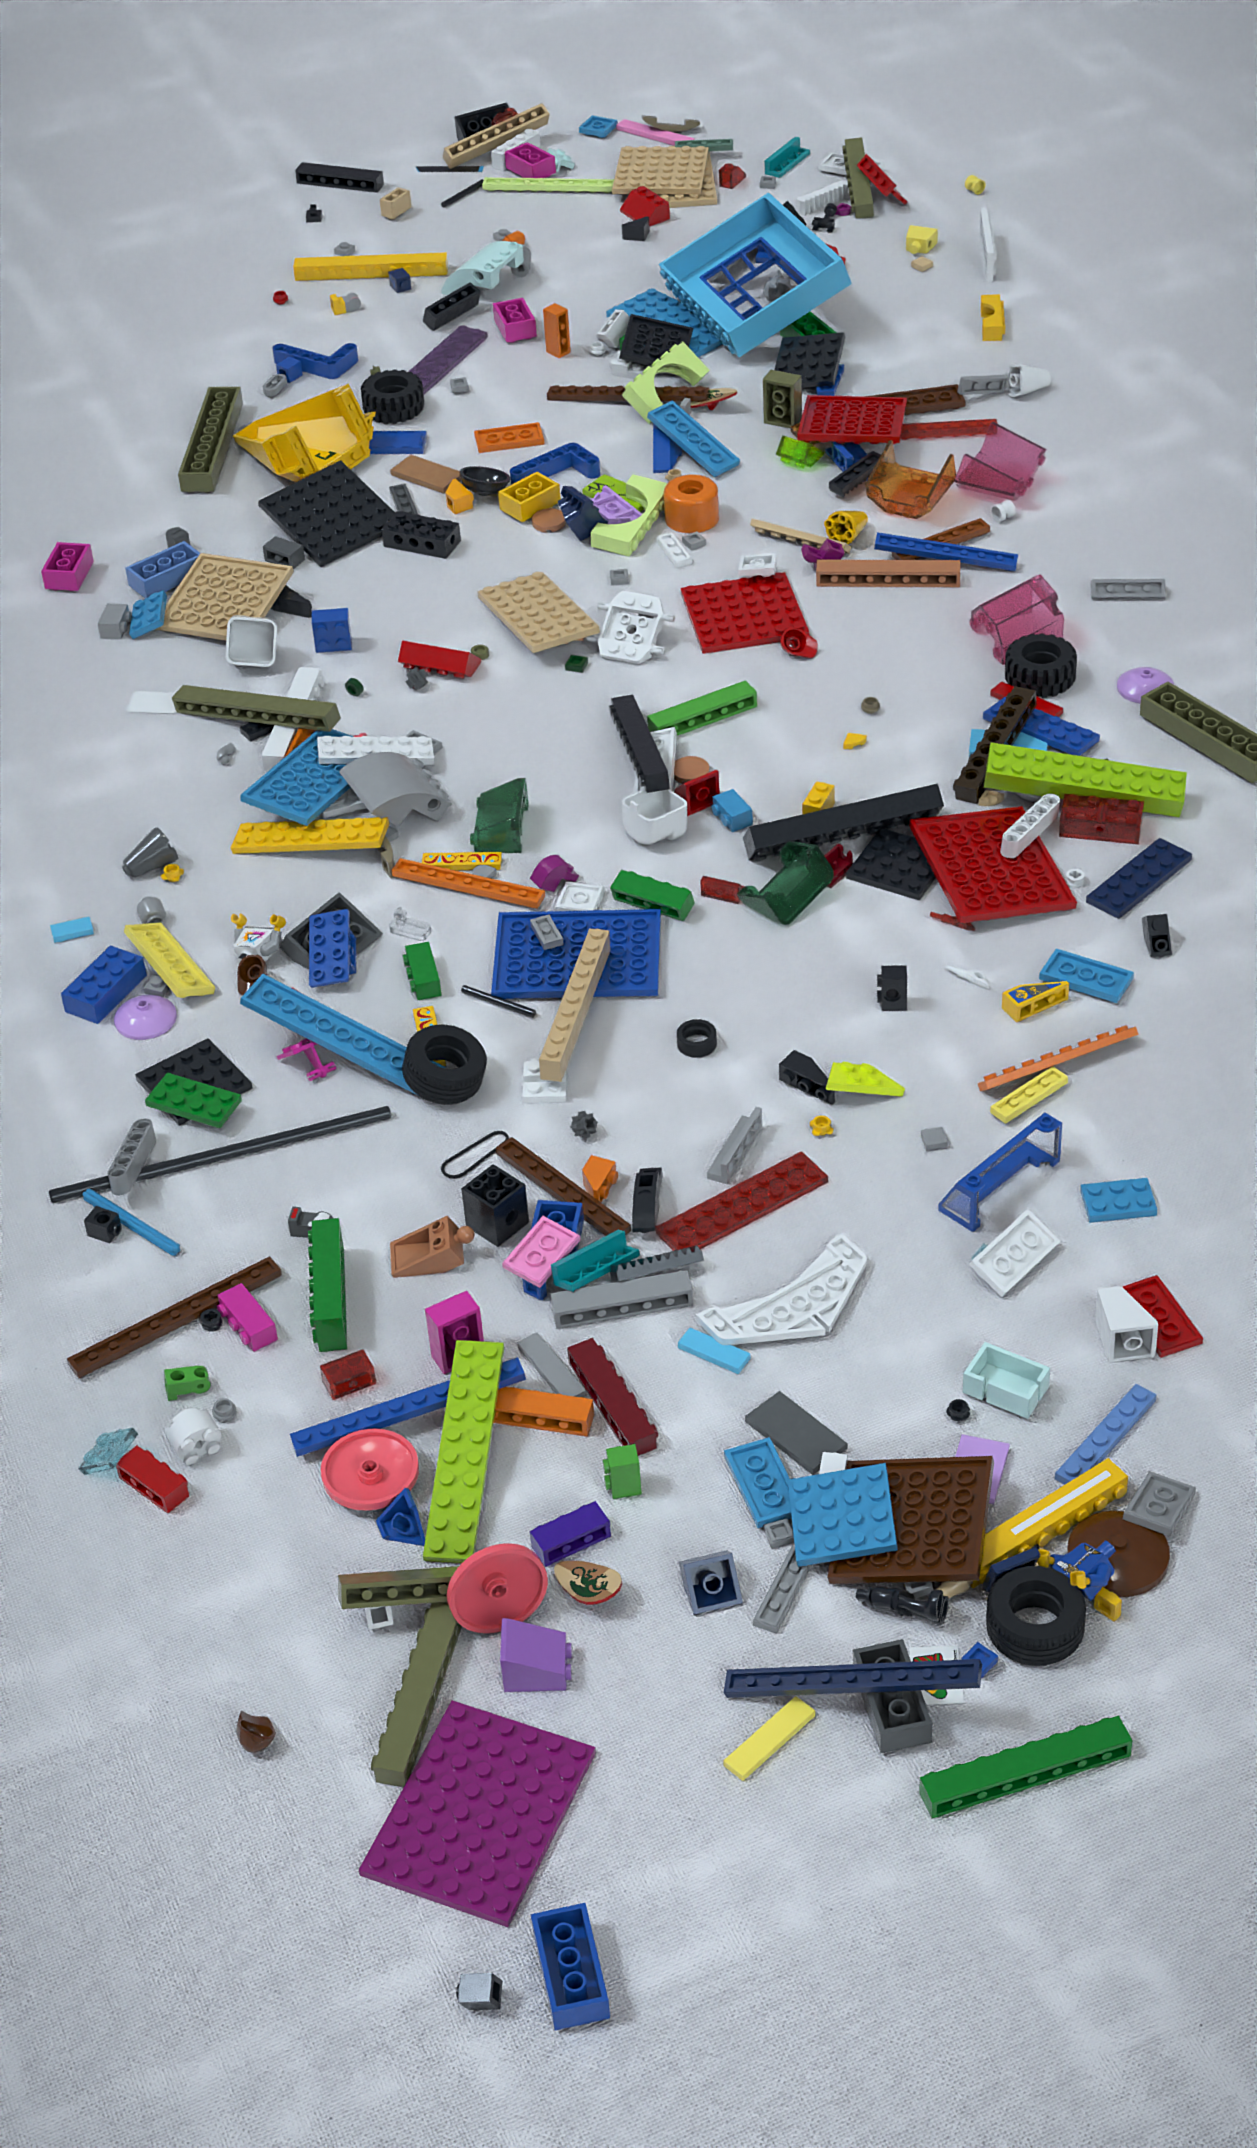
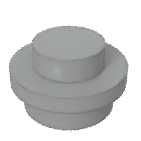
M226 1398L217 1400L212 1408L213 1417L219 1421L231 1419L236 1414L235 1404Z

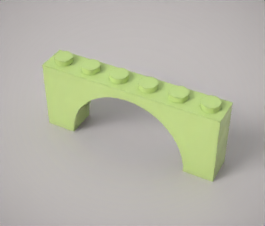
M684 342L679 345L675 344L669 350L670 353L666 351L660 357L661 360L657 359L651 365L652 368L648 366L642 372L643 375L640 373L634 378V382L630 381L624 387L626 390L622 396L648 424L651 423L647 418L648 412L663 405L655 390V374L663 372L672 373L695 386L710 371Z
M632 474L626 483V498L640 503L646 511L639 518L627 523H597L591 531V547L630 557L632 552L637 549L639 542L644 539L646 532L651 529L653 522L657 521L660 512L664 511V488L667 483Z

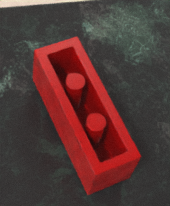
M138 1445L115 1462L119 1478L167 1514L189 1497L186 1478L180 1473L176 1474L165 1462L158 1461L150 1451H144Z

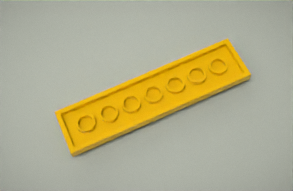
M380 817L313 820L308 826L301 825L295 821L241 823L231 845V850L233 854L381 848L390 823L388 817L382 819Z

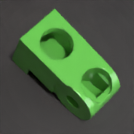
M204 1366L164 1370L165 1390L168 1401L177 1400V1395L189 1394L191 1392L197 1394L204 1393L211 1386L208 1371Z

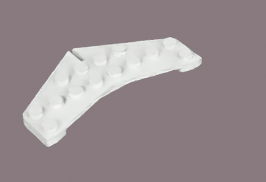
M840 1234L826 1245V1250L793 1283L769 1296L719 1309L717 1306L705 1309L696 1315V1321L721 1345L824 1336L826 1331L828 1333L831 1331L866 1268V1255L845 1235Z

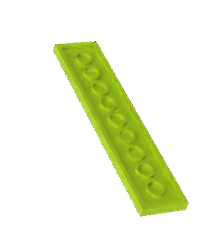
M456 1340L423 1551L424 1561L463 1563L475 1553L505 1348L504 1343Z

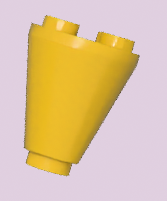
M836 511L829 515L828 519L824 522L826 533L829 539L841 541L849 545L866 526L868 517L866 513L861 511Z

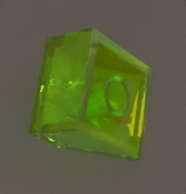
M782 435L775 455L781 458L780 461L790 464L791 461L795 463V466L804 469L805 466L811 468L825 452L812 444Z

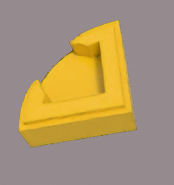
M848 732L843 743V749H853V746L864 745L867 741V735Z

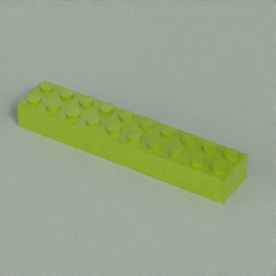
M991 743L987 757L984 788L1037 796L1054 794L1063 800L1095 805L1105 803L1109 807L1180 817L1185 801L1187 772Z

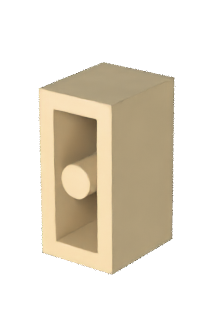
M398 187L380 199L381 216L395 219L412 207L410 191Z

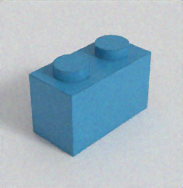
M734 789L713 796L712 812L715 816H718L723 825L727 826L731 832L753 825L752 808Z

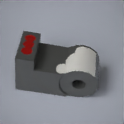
M292 1206L288 1218L290 1236L308 1238V1230H312V1220L332 1219L333 1216L324 1211L317 1213L302 1212L301 1207Z

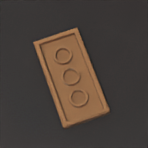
M412 454L390 470L392 476L443 494L453 479L456 478L459 482L461 481L460 471Z

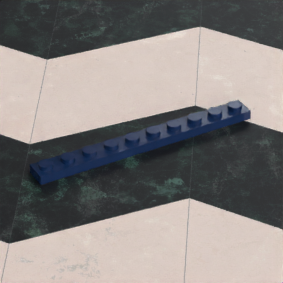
M980 1659L729 1669L726 1673L723 1693L727 1698L980 1688L982 1663Z

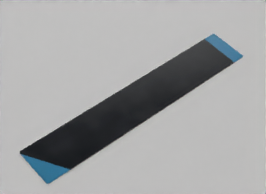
M415 166L418 172H482L484 167L456 166L450 169L448 166Z

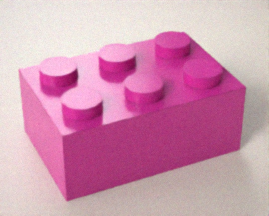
M528 142L505 151L506 168L521 177L545 178L556 173L555 156Z
M524 298L493 303L494 321L506 342L512 343L517 340L537 337L536 320Z
M57 542L41 570L45 589L78 591L94 562L91 545Z
M466 1290L425 1309L431 1357L443 1374H447L452 1371L456 1340L484 1342L480 1307Z

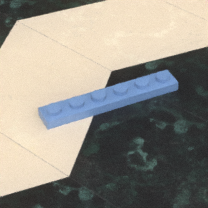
M1135 1384L1055 1472V1480L1065 1485L1101 1463L1154 1404L1157 1394Z

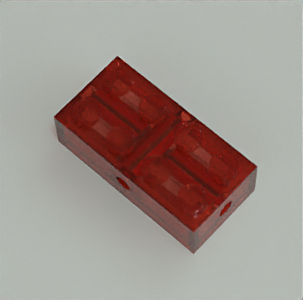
M1065 794L1060 815L1059 837L1139 845L1144 801Z

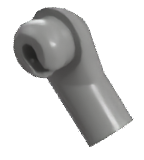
M229 743L218 751L216 758L221 764L229 762L230 757L228 755L236 751L234 744Z

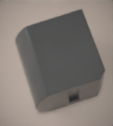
M180 527L167 530L165 535L168 548L183 541L190 545L187 531Z

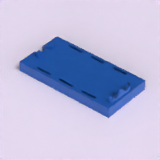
M373 431L372 440L369 442L370 454H423L427 431Z

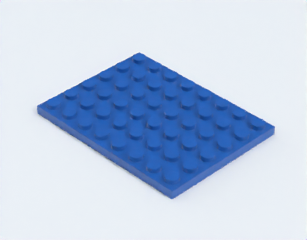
M661 909L499 912L491 996L503 999L563 998L589 928L608 930L610 932V953L593 997L658 996ZM550 915L563 938V945L544 950L531 928L530 920Z

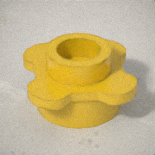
M169 864L164 867V874L161 875V879L177 882L179 877L184 874V870L179 868L177 864Z
M823 1115L815 1117L810 1121V1126L813 1128L812 1134L814 1136L832 1134L831 1120Z

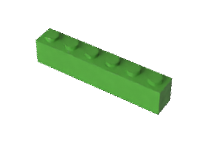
M746 680L648 715V729L650 732L675 727L677 736L757 707V691Z

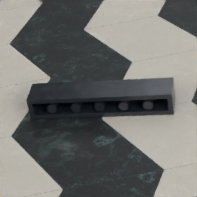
M302 162L295 170L297 184L378 193L384 186L383 171Z

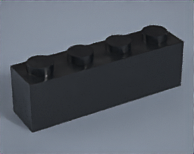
M469 282L426 307L423 323L432 331H435L476 307L479 303L481 291Z

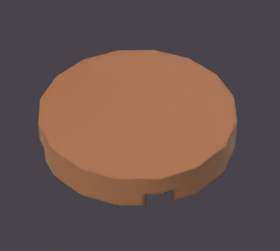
M542 509L532 516L533 527L541 532H546V530L556 532L561 530L566 524L562 511L558 509Z
M697 756L682 757L675 761L674 780L679 783L691 781L709 773L710 766L706 760Z

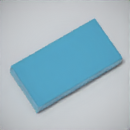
M90 916L50 925L54 943L94 934Z

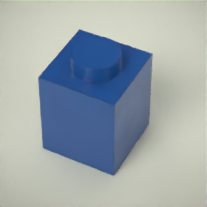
M287 357L276 364L277 374L285 375L287 383H291L303 375L300 360Z

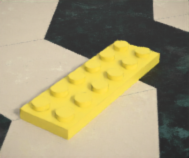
M162 923L125 925L124 933L177 997L185 998L187 996L214 994L215 986Z

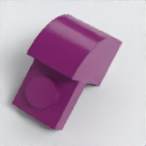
M827 538L820 549L805 543L801 548L803 558L807 562L813 563L815 570L817 568V560H841L845 554L842 544Z
M550 855L538 863L530 879L540 889L555 892L561 879L576 882L579 875L573 870L574 867L565 862L559 855Z

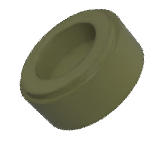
M481 644L475 645L471 648V653L485 660L489 657V648Z

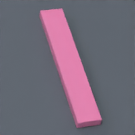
M626 119L616 124L617 130L675 146V141L695 140L692 137L660 130Z

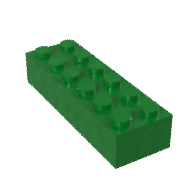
M339 1218L312 1220V1230H308V1240L312 1246L308 1247L309 1260H313V1262L309 1263V1275L313 1277V1279L309 1280L310 1294L313 1293L312 1296H309L310 1310H314V1312L310 1313L311 1328L315 1327V1329H312L313 1342L318 1343L319 1352L347 1350L345 1259Z

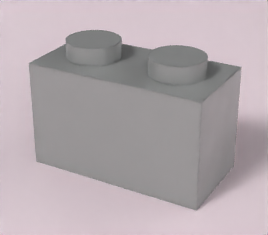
M107 603L98 622L100 639H122L132 617L128 604Z

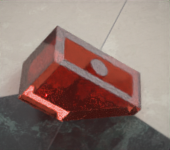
M731 163L725 164L719 169V187L733 189L746 177V173L739 166H734Z

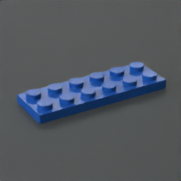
M1006 697L984 711L983 719L991 722L993 717H996L999 707L1006 701ZM1034 709L1021 731L1046 742L1051 747L1077 756L1083 754L1100 740V734L1090 729L1077 726L1075 723L1067 722L1057 716H1052L1037 709Z

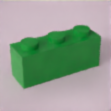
M429 941L405 946L406 954L402 955L404 967H407L408 980L412 979L409 981L411 993H416L417 1000L442 996L440 979Z

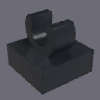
M310 204V208L306 212V223L321 222L322 209L317 210L316 204Z

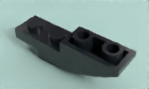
M662 1167L642 1168L639 1170V1173H636L632 1210L633 1233H649L656 1229L660 1208L659 1194L663 1177Z

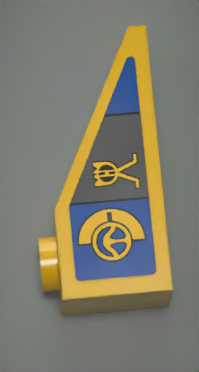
M1062 981L1018 985L1002 993V1009L1017 1023L1068 1000L1069 983Z

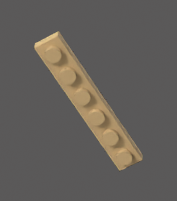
M751 519L750 526L755 528V532L761 534L769 532L773 537L780 538V536H784L786 540L791 542L799 540L802 541L801 544L805 543L810 546L815 544L819 549L826 540L825 537ZM830 539L832 541L842 544L845 553H850V545L841 541Z

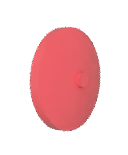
M384 1429L359 1430L340 1438L327 1450L321 1463V1478L327 1494L338 1504L354 1510L367 1511L388 1507L404 1488H408L411 1491L419 1474L418 1457L412 1444L400 1434Z
M504 1543L486 1547L468 1557L454 1572L447 1589L448 1606L455 1620L462 1627L477 1633L501 1632L502 1618L523 1622L538 1608L547 1590V1572L537 1554L525 1546Z

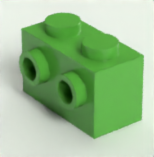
M635 1444L606 1449L607 1459H603L604 1473L608 1475H604L606 1490L611 1489L612 1498L617 1499L641 1495L640 1465Z

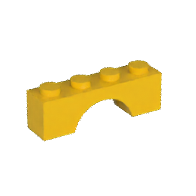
M1000 294L981 295V317H984L982 319V340L1002 341V334H1005L1004 301L1000 300Z

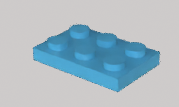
M164 590L159 593L155 592L148 598L138 600L133 604L129 631L132 639L164 625L167 595Z
M1148 1178L1081 1184L1080 1186L1089 1223L1157 1216V1206Z

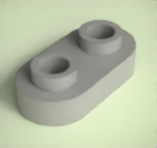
M283 374L273 375L263 385V393L268 397L276 396L287 385L286 376Z

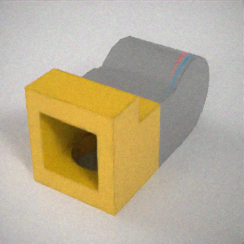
M349 293L342 297H337L336 294L330 295L331 309L334 315L356 311L361 307V301L356 293Z

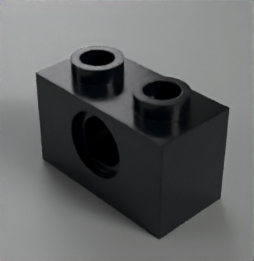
M907 965L881 966V974H877V987H881V990H877V1003H881L882 1011H907Z

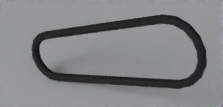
M494 1131L447 1159L441 1166V1172L449 1178L464 1176L495 1153L496 1148L458 1175L446 1173L444 1170L445 1165L495 1134L504 1135L506 1137L505 1141L509 1139L508 1134L504 1131Z

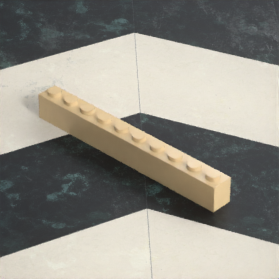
M589 928L539 1058L540 1079L562 1082L610 953V932L608 930Z

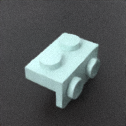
M548 149L547 152L555 156L556 173H558L561 165L570 169L574 168L575 163L571 160L570 156L565 155V151L561 149Z

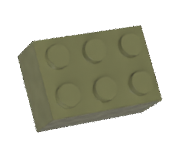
M770 370L763 378V413L765 424L795 429L801 422V375Z

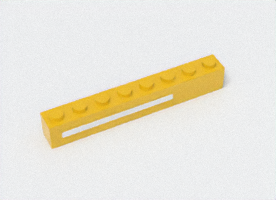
M1107 1458L986 1533L979 1581H973V1584L970 1586L975 1588L981 1583L983 1584L991 1565L1032 1549L1031 1547L1036 1544L1044 1547L1051 1539L1066 1533L1070 1527L1078 1522L1080 1523L1094 1512L1103 1510L1113 1500L1122 1498L1127 1492L1128 1475Z

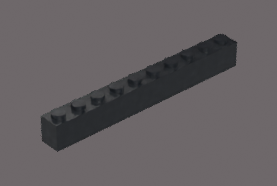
M634 695L611 698L612 705H609L610 716H612L613 723L616 725L617 732L619 731L620 739H622L623 746L626 748V753L629 755L634 771L636 770L640 786H644L646 793L670 789L668 770Z

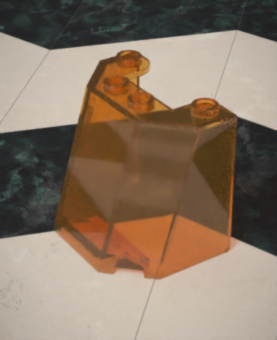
M889 440L865 484L867 497L884 512L918 519L932 511L956 480L954 455L950 454L939 474L906 467L896 463L893 441Z

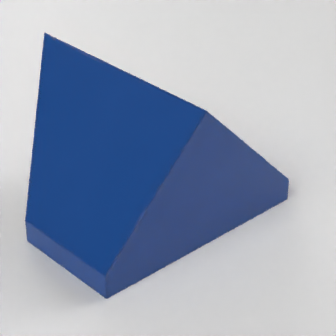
M404 1488L377 1518V1526L382 1538L385 1540L424 1546L425 1536L417 1507L409 1489Z

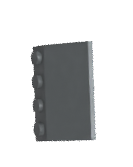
M339 892L311 915L348 909L349 928L356 937L357 956L383 933ZM309 917L286 934L280 945V949L294 962L309 969Z

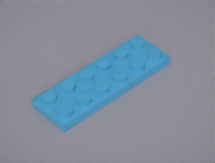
M673 400L648 412L647 418L714 477L739 465L740 459Z

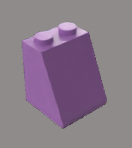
M502 1618L500 1664L504 1692L566 1691L567 1680H571L572 1677L571 1664H567V1659H572V1644L567 1643L566 1632Z

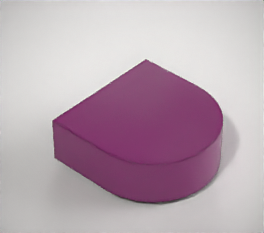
M840 203L837 206L836 215L848 216L851 214L850 205Z

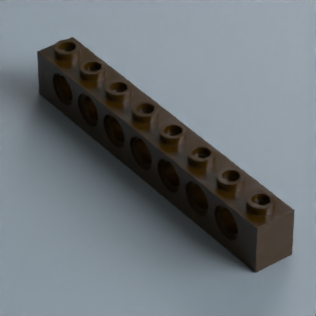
M1014 686L1011 693L1007 694L1006 701L999 707L996 717H993L989 729L985 730L981 742L977 743L976 750L970 755L967 765L962 768L961 775L954 781L953 790L957 800L978 804L980 797L987 789L984 788L990 744L998 743L1013 746L1037 705L1036 690Z

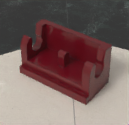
M837 844L814 864L815 882L829 888L835 886L846 876V872L852 866V852L849 850L847 856L843 854V845Z

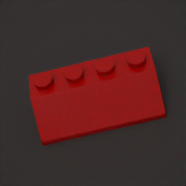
M402 640L398 662L403 664V668L412 670L414 667H417L420 670L425 669L427 673H431V670L437 671V674L447 676L450 673L454 674L453 677L464 679L465 676L472 677L482 660L470 652Z

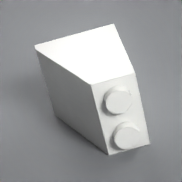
M1122 1286L1098 1289L1095 1322L1108 1363L1155 1357L1158 1333L1157 1320Z

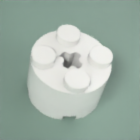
M197 1407L186 1409L172 1419L174 1423L170 1428L168 1425L166 1427V1437L179 1459L185 1461L187 1465L196 1463L200 1456L207 1453L215 1454L221 1448L219 1444L222 1437L221 1432L205 1408L203 1410H198Z

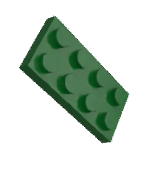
M166 1073L145 1099L146 1106L217 1128H221L242 1102L241 1094L171 1073Z

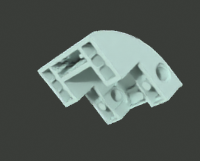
M496 241L484 246L446 279L441 290L442 294L449 295L469 282L474 286L488 289L494 288L500 282V269L505 265L517 268L524 262L523 245L517 242Z

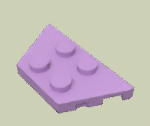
M606 485L602 487L601 493L597 492L595 497L591 499L594 502L593 505L599 508L598 512L608 521V524L627 523L642 515V513Z

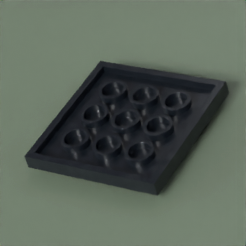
M631 314L619 359L651 366L657 359L661 360L660 357L666 351L670 353L669 350L675 344L679 345L684 342L689 347L693 328Z
M844 332L782 338L774 370L801 375L802 388L834 385L846 338Z
M884 828L879 829L846 872V879L915 900L922 898L936 878L915 837Z
M209 1038L135 1074L136 1081L149 1094L166 1073L237 1094H243L253 1089L252 1082ZM167 1113L179 1126L190 1121V1119Z

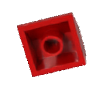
M717 769L674 789V793L687 801V816L713 805V796L720 794L719 771Z

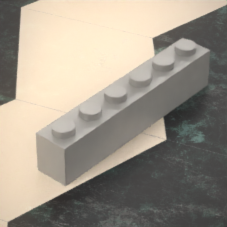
M687 1270L584 1287L573 1292L567 1290L550 1293L556 1329L693 1306V1291Z

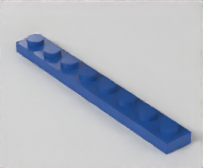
M877 532L874 549L940 560H960V563L1010 571L1016 570L1018 554L879 532Z

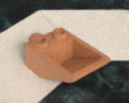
M447 1215L390 1242L391 1275L394 1278L445 1273L464 1264L463 1244L473 1241L475 1236L474 1230L469 1226L459 1228Z

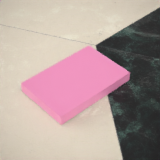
M542 1216L502 1263L503 1268L541 1288L552 1275L551 1264L568 1256L581 1240L580 1235Z

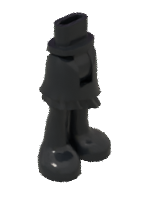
M868 1587L867 1590L857 1589L856 1599L858 1601L866 1602L869 1607L877 1610L894 1612L900 1616H912L914 1614L940 1625L944 1623L947 1616L949 1600L948 1596H943L942 1590H933L927 1601L915 1600L912 1593L899 1588Z

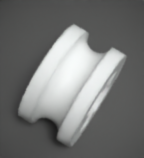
M1079 869L1068 870L1066 873V884L1071 888L1083 886L1084 872Z

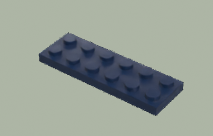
M1159 837L1086 896V903L1120 919L1192 860V853Z

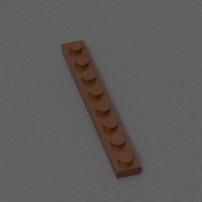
M513 1137L496 1147V1154L558 1201L582 1203L584 1220L605 1236L618 1229L625 1231V1235L631 1232V1224Z

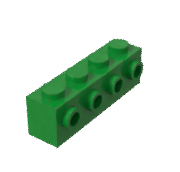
M621 869L610 887L614 900L642 909H661V915L680 921L686 919L695 904L692 892L689 889L673 886L668 882L657 881L649 876L644 877L633 871L628 872Z

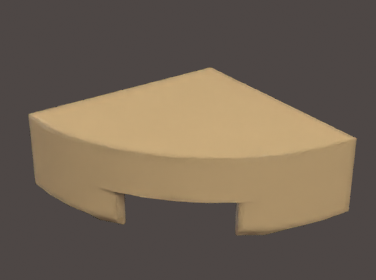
M986 789L979 799V806H994L1004 800V793Z

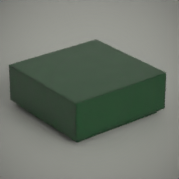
M570 655L565 664V670L583 673L589 663L588 657Z

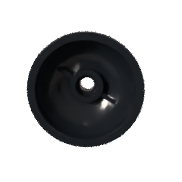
M470 466L462 468L459 472L463 486L481 496L498 494L510 482V476L507 473L489 467Z

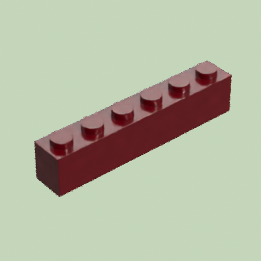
M593 1338L567 1347L569 1365L591 1399H593V1402L621 1445L635 1444L638 1456L657 1449L656 1438H658V1431L655 1425H650L645 1410L638 1407L633 1392H628L623 1377L617 1375L615 1366L611 1360H607L603 1347L597 1345Z

